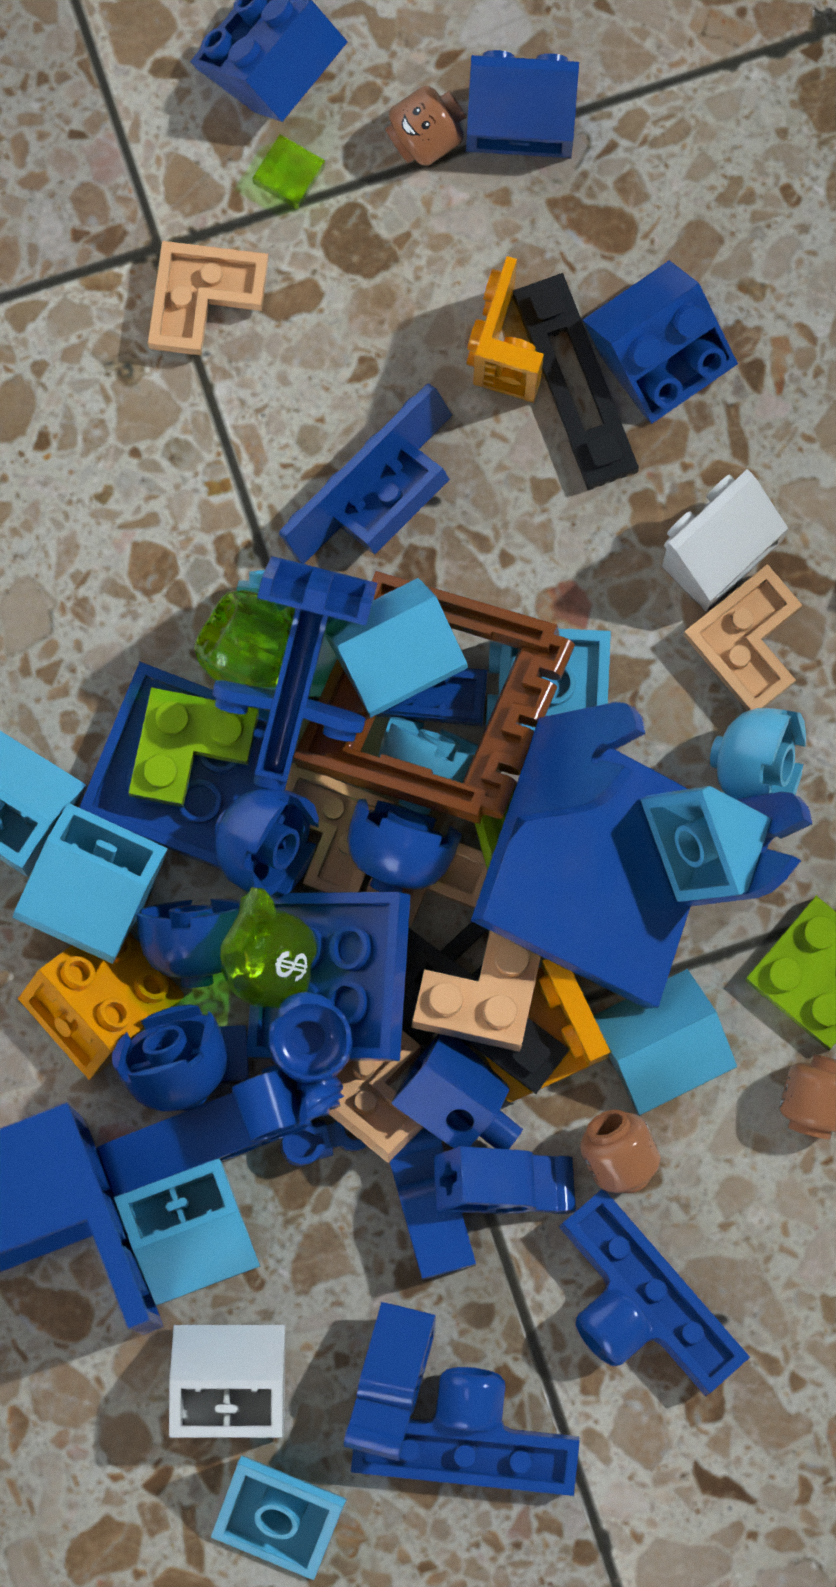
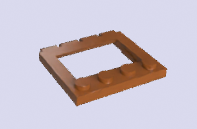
M376 571L372 578V582L378 583L374 600L411 581ZM427 586L436 595L452 629L519 649L463 782L435 775L432 769L384 754L377 757L361 752L376 715L370 718L338 659L333 666L318 702L352 711L363 716L366 719L363 732L356 733L355 741H340L322 733L324 725L309 720L293 759L299 768L480 824L483 815L501 819L517 785L515 779L501 772L520 775L534 734V730L522 726V724L536 728L538 719L546 716L557 686L542 677L556 681L561 680L575 644L571 640L559 636L557 624Z

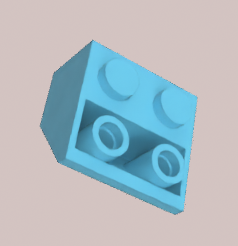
M0 731V860L26 877H29L48 836L67 803L76 805L86 790L87 785Z
M67 803L43 846L12 918L113 964L137 920V913L141 912L155 886L168 848L73 804Z
M220 1158L114 1197L133 1252L156 1306L261 1267Z

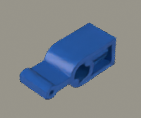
M425 1128L421 1129L390 1161L422 1281L476 1266L462 1212L437 1211L434 1155L443 1153L444 1149L441 1139Z
M462 1146L434 1155L437 1211L488 1214H517L525 1212L570 1214L576 1212L573 1157L533 1155V1152L525 1150Z
M381 1301L362 1368L356 1401L346 1430L344 1447L399 1461L409 1420L416 1405L436 1333V1315Z

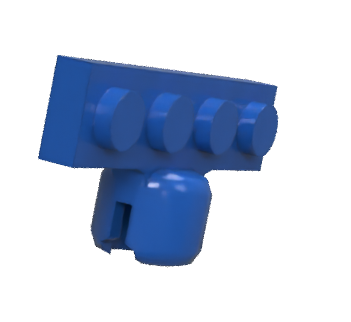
M601 1189L559 1226L562 1232L601 1275L606 1285L603 1293L578 1314L575 1323L584 1343L603 1362L610 1366L622 1365L646 1343L655 1341L665 1349L704 1396H707L750 1358L606 1191Z
M455 1367L446 1369L440 1376L437 1408L434 1416L425 1420L410 1418L399 1461L353 1449L351 1473L574 1496L580 1439L579 1436L515 1430L504 1426L502 1416L505 1382L501 1375L481 1368Z

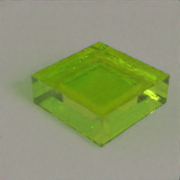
M279 134L253 175L252 181L254 185L292 207L299 209L325 168V160Z

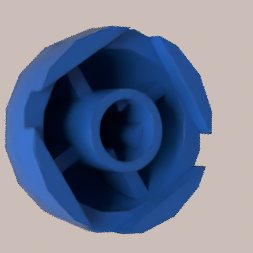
M266 788L249 790L232 802L220 814L215 825L216 859L226 878L247 893L265 901H273L271 895L275 892L284 896L291 892L304 876L314 855L316 844L308 841L310 825L319 828V817L315 805L307 798L288 790L277 791Z
M359 799L350 821L347 840L349 854L358 869L372 877L370 882L371 888L379 892H402L403 888L417 890L435 884L448 870L455 857L462 834L450 825L446 835L434 830L436 819L426 814L377 800L375 809L369 810L367 800Z
M210 899L211 905H191L193 900H181L141 909V914L137 913V926L143 955L150 966L162 975L180 978L181 987L197 988L212 985L214 983L213 975L229 970L240 959L246 945L245 902L233 899Z
M196 1005L174 1006L151 1014L141 1020L145 1030L137 1034L132 1040L127 1032L119 1039L112 1052L113 1067L128 1092L139 1103L149 1109L172 1112L187 1111L198 1107L217 1088L226 1071L227 1051L222 1031L214 1015L210 1011H208L207 1015H203L199 1006Z

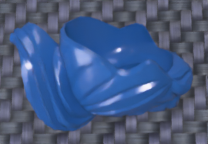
M310 992L293 994L284 999V1002L280 1004V1009L276 1012V1019L270 1024L268 1044L271 1057L276 1066L288 1077L297 1081L296 1090L300 1091L299 1095L302 1101L299 1121L300 1125H307L312 1119L319 1116H328L330 1110L341 1107L339 1099L344 1097L341 1093L343 1085L336 1076L349 1061L352 1050V1036L346 1016L337 1007L333 1006V1002L327 997Z

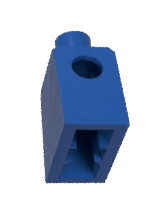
M438 1034L412 1063L391 1102L398 1110L452 1148L460 1146L470 1147L480 1136L495 1149H509L523 1131V1128L500 1110L510 1090L507 1083L459 1038Z

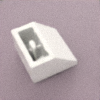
M748 469L736 480L730 474L724 477L706 496L709 501L703 507L701 513L695 516L691 511L687 512L667 532L670 538L664 544L666 552L662 568L706 612L784 540L788 530L787 525L756 477Z
M174 1325L169 1388V1438H285V1325Z

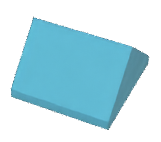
M419 578L373 600L366 626L341 619H336L326 626L324 635L370 718L468 668L466 659L436 595Z
M712 786L648 795L640 799L677 902L735 896L749 890L772 818Z
M688 969L667 979L658 1008L645 1009L625 999L593 1015L610 1050L609 1058L638 1116L737 1068L718 1014Z
M241 1456L211 1538L314 1580L347 1498L249 1457Z

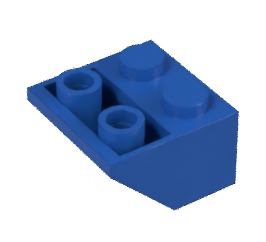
M235 0L233 10L218 28L213 29L204 37L200 50L191 59L190 63L253 112L283 122L348 41L312 0Z
M502 50L486 51L482 56L471 55L466 152L572 158L579 62L568 61L567 57L553 53L538 55L536 59L514 58L512 53Z
M670 260L582 320L602 360L651 424L738 364L699 282Z

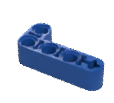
M282 1071L262 1074L232 1087L233 1093L97 1147L96 1149L113 1197L218 1158L222 1162L310 1127L312 1125L311 1121L307 1125H300L299 1112L302 1101L299 1095L300 1091L296 1090L297 1081L291 1079Z

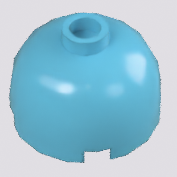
M755 708L743 712L727 727L724 736H717L715 738L710 753V764L712 768H717L718 783L725 794L736 800L775 792H788L796 795L804 764L795 763V745L806 747L805 721L801 713L775 708Z
M390 717L381 741L378 757L384 754L432 769L435 775L463 782L478 747L477 744L443 729L440 730V733L423 729L425 723L401 717ZM399 800L400 805L421 814H429L431 811L430 808Z

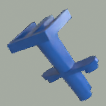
M271 556L262 576L257 598L295 608L276 690L234 681L217 680L212 691V695L216 697L215 707L229 713L246 714L249 706L270 710L253 782L256 785L270 790H285L303 718L324 725L322 733L340 741H355L356 733L363 732L366 720L363 716L352 711L308 699L328 618L333 617L366 626L378 583Z

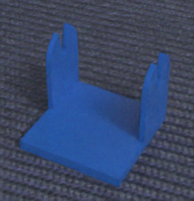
M612 702L540 717L471 921L645 1009L658 1008L690 907L760 898L777 889L787 880L802 860L795 856L767 848L775 837L782 839L812 825L809 807L801 797L788 792H775L737 799L772 818L749 890L741 895L677 902L640 799L648 795L686 790L688 788L616 750L646 734L643 718L635 707L627 703Z
M67 1102L0 1128V1273L93 1236L127 1328L142 1335L164 1328L157 1306L133 1252L86 1120Z

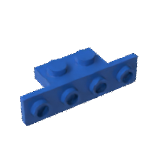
M428 383L415 396L409 398L403 404L401 410L378 433L372 435L366 441L363 448L340 471L335 472L328 479L325 486L301 509L293 513L288 522L281 528L279 535L298 562L305 564L340 528L375 555L450 480L440 465L419 450L453 416L439 391L434 386Z

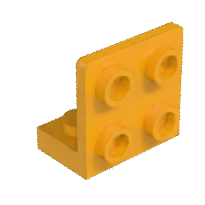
M507 256L502 271L492 269L483 297L485 305L482 316L487 318L486 321L475 320L467 346L469 354L466 365L474 367L473 385L534 403L540 386L544 354L536 352V347L523 339L506 337L504 342L498 340L513 296L516 280L517 259Z
M129 933L113 964L77 947L70 946L38 969L18 997V1000L88 1080H91L110 1063L116 1044L126 1032L131 1039L145 1029L141 1020L151 1014L176 1006L183 999L184 993L169 976L162 975L150 966L142 953L140 943Z
M548 959L543 960L541 968L537 972L528 1018L570 1050L540 1090L607 1059L610 1054L608 1045L573 972ZM485 1056L490 1068L507 1083L510 1089L505 1098L508 1103H513L533 1093Z

